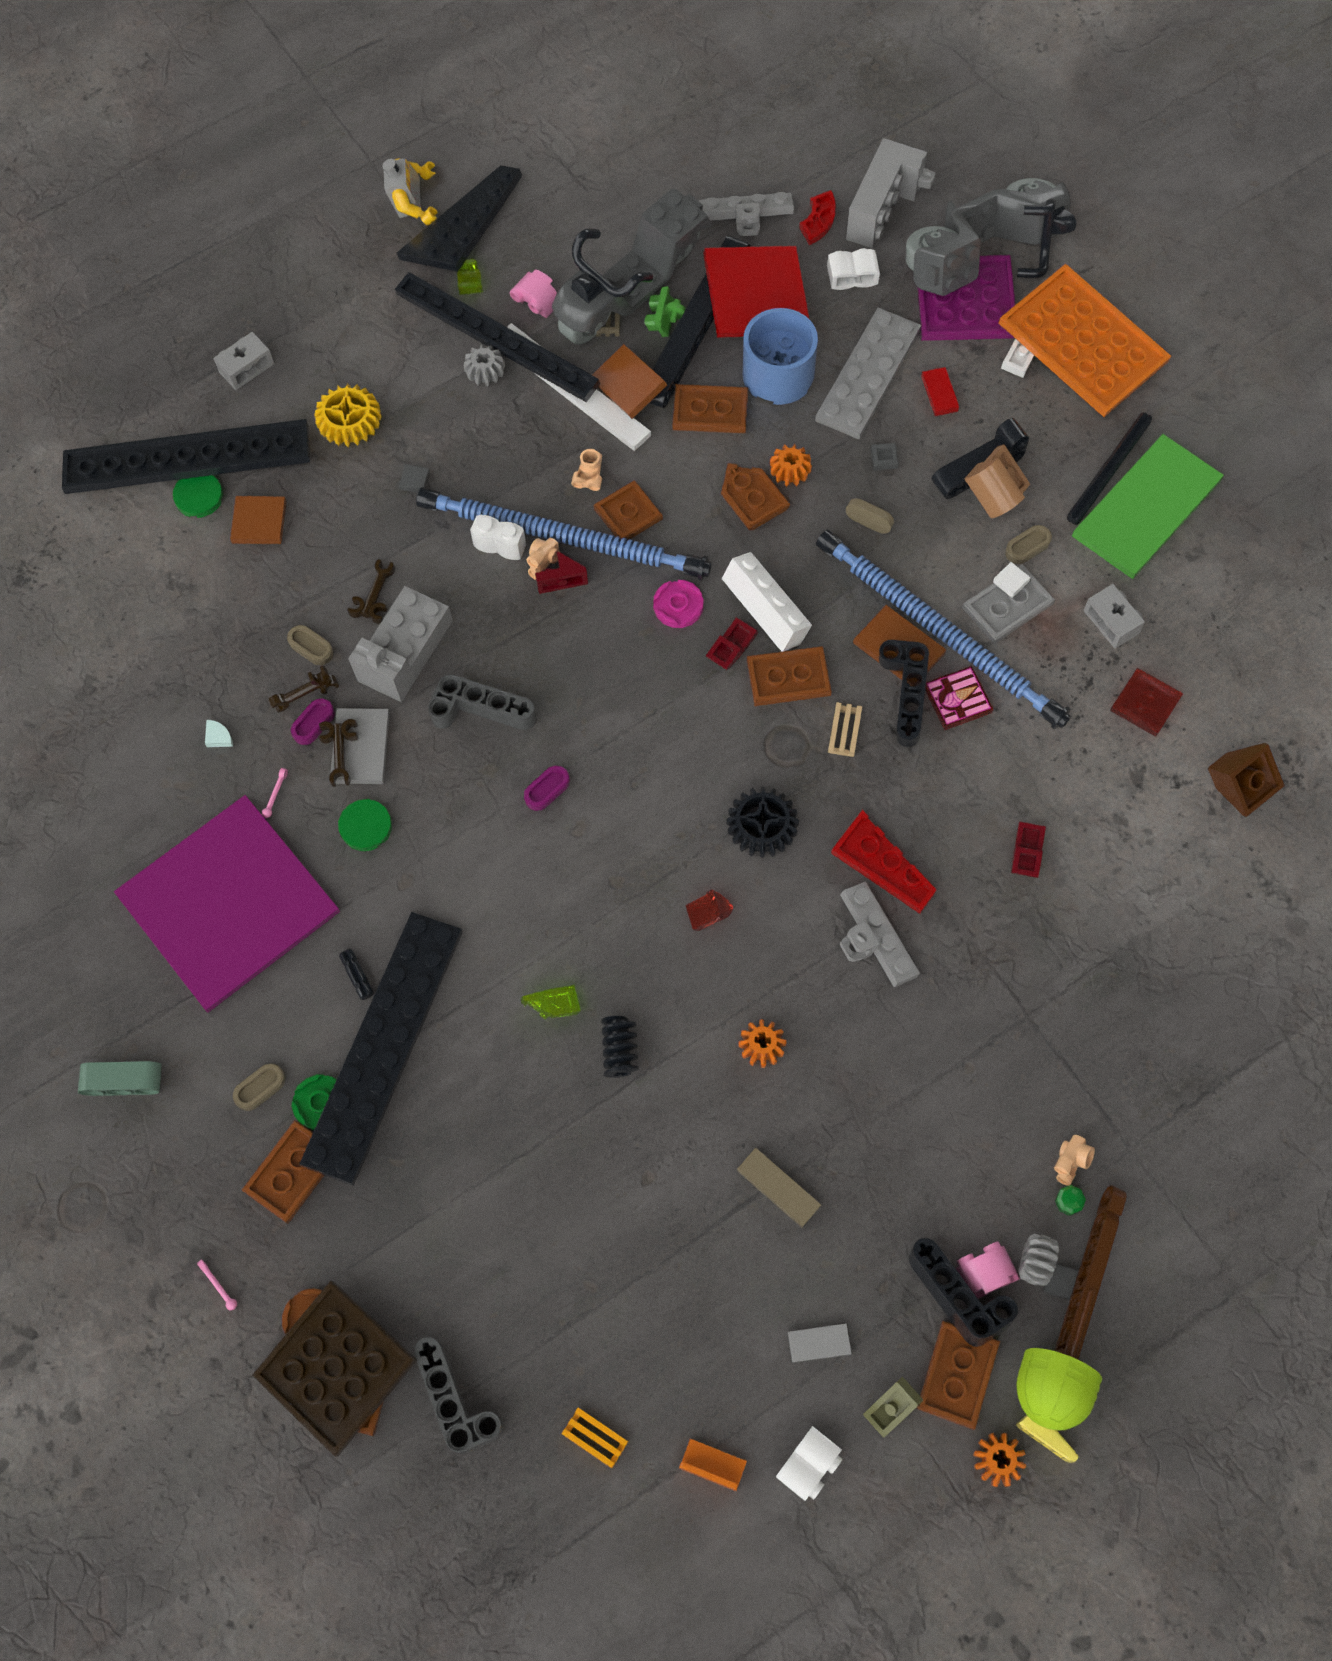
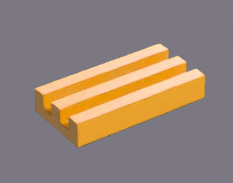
M577 1408L568 1425L561 1433L610 1468H613L628 1444L627 1440L580 1408ZM582 1417L620 1443L618 1448L616 1449L578 1423L579 1418ZM576 1428L613 1454L612 1458H607L571 1433L572 1429Z

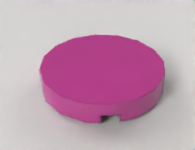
M668 581L660 586L654 595L653 609L656 617L669 627L684 628L690 626L700 618L703 612L702 593L696 585L689 581Z

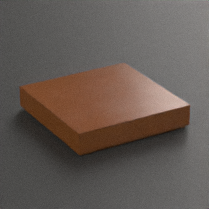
M635 480L594 504V510L615 537L626 538L627 541L663 520L662 513Z
M236 496L230 536L232 544H282L286 498L277 496Z

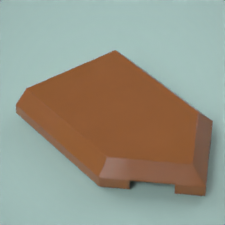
M727 464L721 495L748 530L758 528L790 507V503L763 469L755 467L749 469L738 467L737 464Z

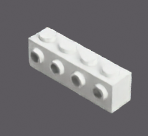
M751 552L732 558L722 577L725 584L781 652L801 645L812 624Z

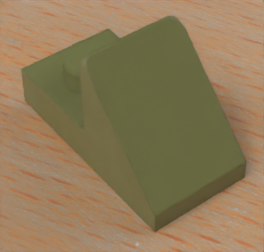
M901 1377L863 1415L884 1438L923 1399Z

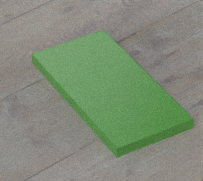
M1162 434L1073 531L1072 537L1131 579H1134L1221 482L1224 475Z

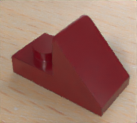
M558 551L556 553L559 568H547L535 573L539 594L588 584L586 567Z

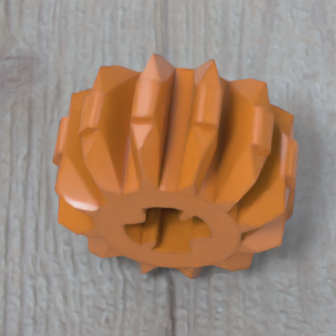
M784 444L782 450H775L774 456L770 459V473L772 476H776L777 483L785 481L787 487L793 482L797 487L799 480L806 481L808 474L811 472L812 465L810 454H805L804 447L797 449V446L794 444L792 448H788Z
M763 1019L759 1020V1027L750 1022L748 1024L749 1031H741V1037L744 1040L739 1041V1048L745 1049L741 1056L743 1058L752 1056L750 1059V1065L752 1066L756 1064L757 1060L761 1061V1068L766 1067V1060L775 1065L777 1063L775 1056L783 1057L784 1051L781 1048L786 1046V1040L781 1038L783 1030L773 1031L775 1028L774 1022L769 1023L768 1027H765ZM760 1039L765 1040L766 1048H760Z
M991 1433L988 1435L989 1443L983 1439L978 1442L984 1452H973V1456L982 1458V1462L976 1463L974 1468L976 1470L985 1468L986 1471L981 1475L983 1481L993 1475L991 1483L994 1487L999 1485L1000 1478L1005 1487L1011 1486L1010 1476L1015 1480L1021 1479V1475L1015 1468H1026L1024 1462L1017 1461V1457L1024 1456L1025 1451H1014V1448L1019 1443L1017 1439H1013L1007 1445L1008 1436L1006 1433L1000 1435L999 1443L996 1435ZM998 1451L1002 1452V1458L1006 1459V1464L1000 1465L1001 1469L997 1467L998 1463L993 1460V1456L999 1454Z

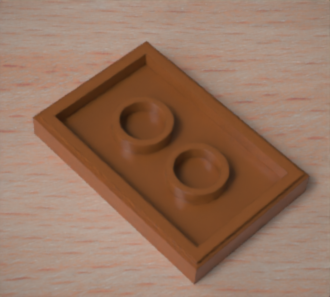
M624 344L592 374L600 381L598 388L631 419L667 386L666 382Z
M676 384L673 430L746 433L748 387Z
M887 605L853 640V644L877 662H879L880 645L887 640L923 643L929 650L927 673L946 653L944 647ZM888 651L884 656L888 659H894L897 657V654L893 651ZM918 653L910 656L916 662L923 660V656ZM889 670L902 680L903 671ZM911 678L907 681L913 687L920 682L916 678Z
M823 646L753 655L746 658L754 706L831 696L832 691Z
M294 1120L242 1188L244 1193L287 1224H289L325 1176L299 1165L313 1132L296 1120Z
M942 1321L920 1393L923 1401L916 1409L975 1430L1000 1341L992 1339L985 1345L974 1347L964 1340L953 1324Z

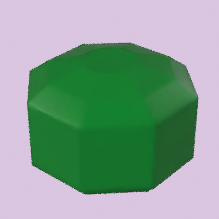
M1069 1185L1059 1190L1055 1202L1060 1212L1071 1216L1082 1211L1086 1199L1081 1189Z

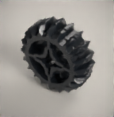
M764 786L761 788L760 793H757L752 787L750 789V796L742 792L741 800L735 799L733 801L734 808H729L728 815L730 817L727 818L726 824L730 826L728 828V835L734 836L732 838L733 844L741 843V852L749 848V855L751 857L755 854V851L760 852V857L763 858L765 852L769 851V854L773 857L775 856V849L783 853L785 851L784 844L790 846L793 843L792 837L797 836L798 831L795 827L799 826V820L795 818L798 812L796 809H791L793 807L792 800L785 801L786 795L784 793L776 796L774 788L770 793H766ZM759 807L756 812L747 813V816H743L748 810ZM768 807L776 810L779 814L770 812ZM761 814H764V820H766L764 831H762V824H759ZM744 828H746L747 831H753V832H755V833L757 834L758 838L753 837V836H751L750 834H748V833L744 830ZM782 829L777 835L767 838L770 832Z

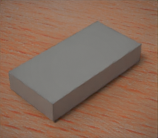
M847 1324L790 1331L787 1333L792 1363L851 1355Z

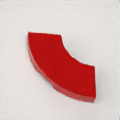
M831 190L810 198L812 212L807 219L799 224V229L809 245L823 238L833 225L836 202Z

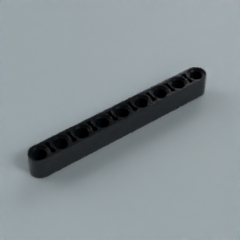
M728 235L720 248L751 247V244ZM707 274L703 277L652 369L667 384L649 402L652 405L663 409L667 406L675 391L676 384H679L714 320Z

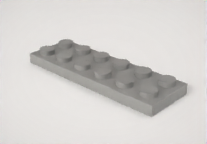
M878 307L816 414L815 421L860 439L917 338L921 325Z

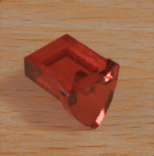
M712 889L707 891L706 895L685 905L692 928L695 931H701L716 922L726 919L733 910L732 904L723 895Z

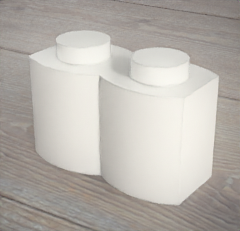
M863 248L854 252L836 251L828 255L827 269L831 289L844 290L854 286L864 288L878 284L880 271L875 250Z
M487 515L476 516L470 530L474 547L482 552L498 553L506 559H521L526 547L524 529L521 526L512 522H499L497 519Z
M812 1426L779 1471L776 1478L804 1501L809 1496L814 1500L825 1485L820 1481L827 1471L833 1474L843 1460L838 1456L842 1449Z

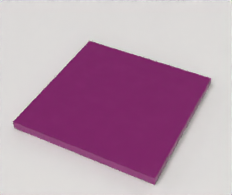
M246 795L242 796L113 891L207 1013L340 912L339 908Z

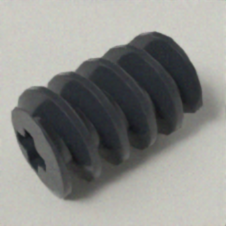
M607 1016L601 1019V1023L604 1025L602 1035L605 1036L602 1040V1045L606 1047L603 1050V1056L607 1058L603 1062L604 1068L607 1069L604 1072V1076L607 1078H620L631 1075L632 1072L639 1070V1066L631 1064V1061L638 1059V1055L630 1053L631 1050L638 1048V1045L629 1042L630 1039L637 1037V1033L629 1031L630 1028L637 1026L636 1022L628 1021V1018L625 1016Z

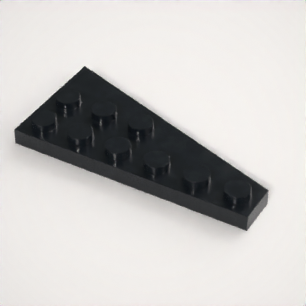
M500 165L397 252L399 260L458 272L521 179V170Z

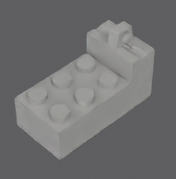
M885 138L882 139L849 208L846 240L873 248L876 239L880 240L883 235L884 222L888 223L891 218L892 205H897L900 197L914 202L917 192L921 187L931 188L935 179V172L925 168L926 151Z
M404 586L370 641L361 638L355 650L348 658L357 681L402 703L453 622L449 606Z

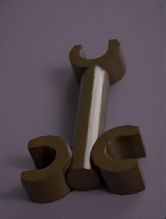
M381 559L375 562L377 574L365 603L358 596L352 597L353 604L359 605L357 609L348 608L347 611L351 617H371L372 621L376 624L382 622V616L375 614L379 611L387 613L388 610L384 603L376 602L385 579L391 577L395 572L392 562H390L387 569H381L383 565Z
M320 666V673H308L310 680L308 683L286 694H275L269 698L271 707L276 708L279 713L289 707V703L317 689H320L322 694H327L326 688L330 686L339 688V683L334 675H329L325 666Z
M348 719L342 724L336 723L334 725L327 721L319 723L320 729L322 731L329 730L327 735L319 736L321 743L327 744L334 741V770L329 775V781L332 787H336V779L344 777V782L348 786L351 783V778L345 770L344 738L348 741L358 740L356 732H347L350 728H356L357 722L354 719Z

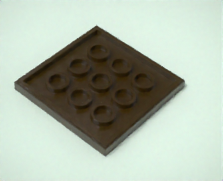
M330 1281L252 1376L334 1457H338L415 1364L417 1359L334 1281Z

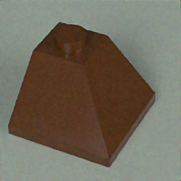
M1267 743L1227 752L1208 767L1216 789L1245 817L1249 816L1285 786Z

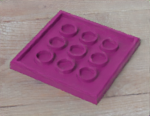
M1010 255L980 256L977 279L945 296L921 290L917 286L921 341L1014 339L999 324L1000 317L1015 306Z

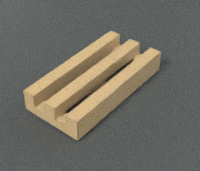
M836 702L828 753L854 757L862 706L855 708L851 704L843 706L841 705L842 703ZM840 712L845 713L840 747L835 748ZM850 714H855L850 750L845 749Z

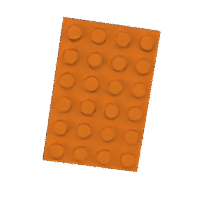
M1067 264L1052 274L1000 317L999 324L1103 417L1108 415L1167 364L1171 358L1169 353Z

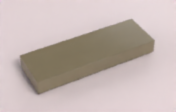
M757 1148L737 1168V1171L801 1228L806 1225L821 1207L817 1200Z

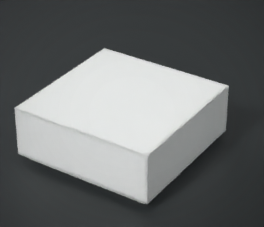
M1010 562L994 578L993 583L1013 598L1030 581L1031 577Z

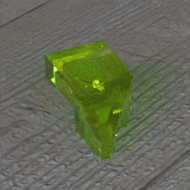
M466 259L457 272L459 295L483 292L482 278L477 261Z
M574 985L535 992L522 996L520 999L523 1005L526 1006L528 1004L541 1013L539 1016L543 1019H546L548 1016L556 1018L577 1015L581 1011Z

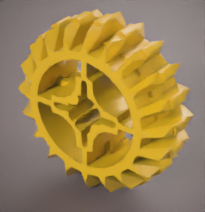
M347 383L345 388H341L338 385L335 391L329 389L328 396L321 395V402H317V410H315L314 414L315 422L321 435L326 437L330 443L335 441L340 446L344 442L349 447L350 443L354 442L358 446L359 440L363 439L367 442V435L374 436V429H378L380 425L381 413L379 403L373 393L369 394L366 388L361 389L358 384L351 388Z

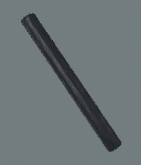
M1146 412L1140 413L1068 513L1067 520L1069 522H1072L1074 525L1079 524L1150 425L1151 415H1148Z

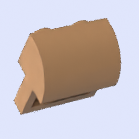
M1005 445L996 447L984 462L978 463L965 477V481L990 518L998 517L1017 506L1025 498L1023 493L1030 485Z

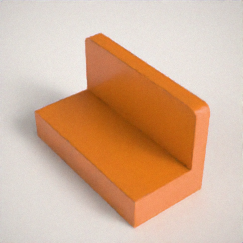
M690 1439L679 1469L737 1491L747 1461Z

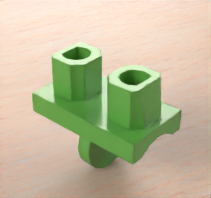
M668 286L661 287L659 295L650 296L649 307L656 314L646 315L644 321L649 331L659 330L662 337H669L671 324L675 323L677 319H681L685 312V307L680 304L681 301L669 295L670 289Z

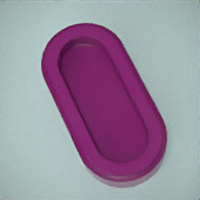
M323 698L312 701L291 726V735L298 744L308 745L314 742L323 732L319 727V723L331 722L333 720L335 710L331 702Z
M551 766L545 770L524 791V800L527 807L539 811L550 805L568 788L570 784L568 771L562 766Z

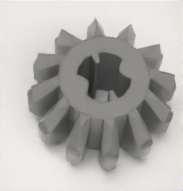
M481 344L479 349L472 347L471 353L466 354L464 370L468 379L475 381L477 386L483 382L488 387L489 382L497 383L498 377H503L505 361L499 349L494 350L492 345L484 348Z
M1033 1234L1028 1237L1019 1261L1020 1279L1027 1281L1029 1284L1040 1286L1047 1285L1050 1282L1058 1260L1059 1248L1056 1240L1043 1234Z

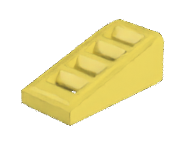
M1027 1415L1016 1424L1020 1430L1065 1462L1073 1463L1078 1459L1077 1453L1057 1430L1044 1428L1033 1422Z

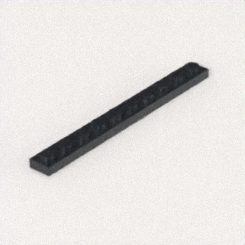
M410 272L406 274L395 288L398 296L486 346L492 345L494 350L499 349L500 353L584 402L590 399L600 385L599 379Z

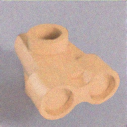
M586 449L580 455L581 464L578 472H574L571 484L575 488H588L593 491H599L602 483V477L600 476L602 454L595 449Z
M537 538L533 541L529 557L527 558V563L530 566L528 574L531 578L536 580L535 573L546 569L550 563L555 564L558 561L556 552H560L555 539L548 538L544 541Z
M1073 1135L1070 1142L1065 1140L1061 1145L1060 1157L1054 1169L1058 1173L1056 1179L1063 1185H1071L1077 1168L1088 1169L1093 1161L1095 1149L1086 1145L1085 1138Z

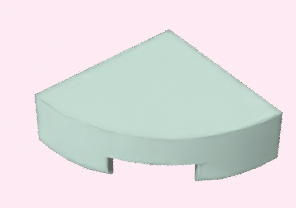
M212 720L206 721L205 745L207 747H233L232 737L222 724Z

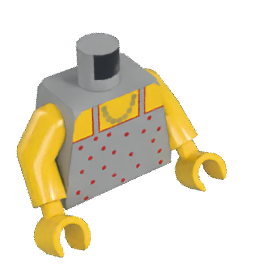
M404 158L387 159L382 166L384 169V188L399 218L406 216L421 217L425 225H430L437 219L435 215L438 212L433 207H428L425 211L421 210L420 177L418 173L424 180L430 179L436 174L430 171L435 167V164L428 161L421 167L418 163L409 162Z

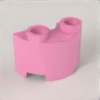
M534 270L532 273L527 272L510 290L509 294L516 302H528V307L533 313L547 318L553 312L552 303L557 292L550 284L553 281L550 277L539 270Z
M998 1241L984 1247V1254L976 1258L971 1253L957 1260L959 1267L955 1269L978 1299L1020 1280L1005 1247L1000 1246Z

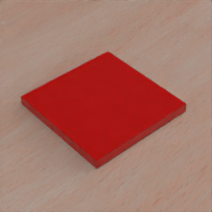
M796 246L704 248L703 256L717 338L744 337L748 323L756 315L769 309H792L809 319Z

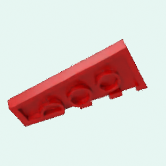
M863 809L831 850L832 855L919 914H921L936 893L934 886L914 865H911L905 859L897 846H893L885 837V833L870 821L869 816Z

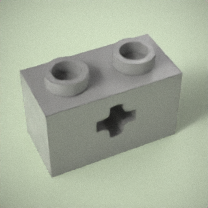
M253 332L240 338L238 342L221 351L213 358L219 373L235 390H238L274 365L270 350Z
M1114 584L1088 598L1084 608L1086 615L1114 649L1140 634L1145 623L1142 614L1131 606L1127 601L1126 595L1121 590H1118Z

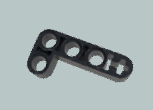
M1009 418L997 428L993 440L941 467L932 475L931 480L945 499H951L970 489L965 481V477L978 463L984 462L996 447L1005 445L1017 463L1026 452L1029 436L1015 418Z
M887 640L879 648L880 665L887 670L903 671L896 738L902 746L912 747L918 743L920 738L929 650L926 645L920 642ZM888 651H893L897 654V657L888 659L884 654ZM918 653L923 656V660L916 662L910 656ZM911 678H916L921 684L913 687L907 681ZM908 703H914L918 706V709L910 712L904 706ZM907 722H912L911 736L905 735Z
M922 1238L914 1244L909 1255V1263L912 1269L969 1345L974 1347L985 1345L1008 1329L1018 1314V1306L1012 1298L999 1296L983 1306L937 1243L929 1238ZM919 1253H920L921 1255L928 1254V1255H929V1258H928L927 1256L920 1257V1256H919ZM935 1276H945L949 1284H940ZM953 1300H962L966 1304L967 1309L957 1308ZM995 1309H1004L1008 1314V1318L999 1317ZM972 1324L981 1325L985 1330V1334H977L973 1330Z

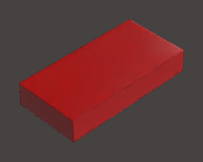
M946 367L923 371L921 378L934 416L958 412L959 404Z

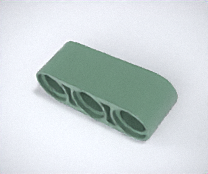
M152 1061L82 1063L80 1065L78 1094L86 1096L160 1093L162 1064Z

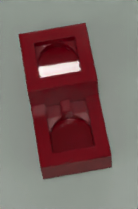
M736 617L725 634L718 637L706 654V657L723 669L728 670L757 636V630Z
M1019 821L1012 858V874L1033 878L1039 877L1046 826Z

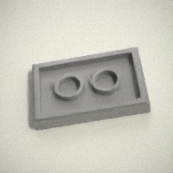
M1023 564L1018 566V568L1031 578L1013 598L993 583L962 605V609L993 644H996L1054 604L1055 599Z
M337 708L335 724H342L348 719H354L357 722V727L350 728L347 732H356L358 740L348 741L344 738L345 770L351 778L350 784H384L390 717L389 709ZM333 742L331 772L334 770V742ZM338 777L336 784H345L344 777Z

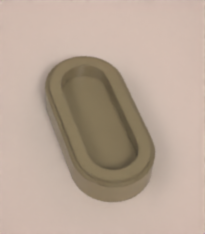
M851 499L845 509L850 519L878 533L886 534L890 532L894 525V519L890 513L862 499Z
M1032 526L1008 542L1005 555L1010 562L1023 564L1049 547L1052 534L1045 526Z
M298 625L288 632L287 640L290 647L313 664L325 665L333 658L334 652L331 644L307 626Z
M269 1063L263 1065L235 1087L233 1091L234 1103L245 1111L256 1109L284 1086L286 1080L284 1071L276 1064Z

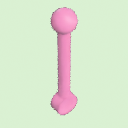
M281 768L279 771V778L267 807L262 810L264 818L272 816V806L283 780L287 777L288 769Z
M201 1259L197 1265L225 1300L226 1308L234 1310L237 1307V1301L229 1297L209 1270L207 1264Z

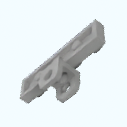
M785 192L766 195L754 194L741 197L730 196L728 198L710 197L699 200L703 204V211L711 221L736 219V229L740 236L758 235L760 233L759 217L794 214L792 195Z
M863 882L843 890L840 896L857 923L840 942V946L847 959L856 962L874 953L893 987L916 979L920 972L867 883ZM850 944L854 946L856 952L850 949Z

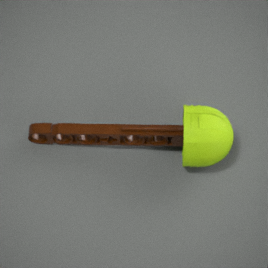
M1113 1185L1108 1186L1101 1197L1096 1213L1097 1216L1090 1232L1055 1350L1042 1348L1026 1349L1021 1367L1019 1368L1017 1395L1020 1405L1033 1422L1047 1429L1066 1430L1081 1424L1091 1413L1102 1382V1376L1099 1372L1080 1361L1079 1356L1119 1226V1216L1122 1215L1127 1198L1125 1191Z

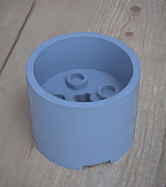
M774 308L759 313L748 323L743 338L742 375L745 386L748 387V391L757 398L759 396L765 400L774 401L776 405L795 402L807 394V390L815 376L818 335L813 323L805 315L792 309Z

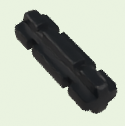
M347 949L341 952L339 957L360 999L366 1000L373 996L374 992L370 984L367 983L368 980L353 950Z

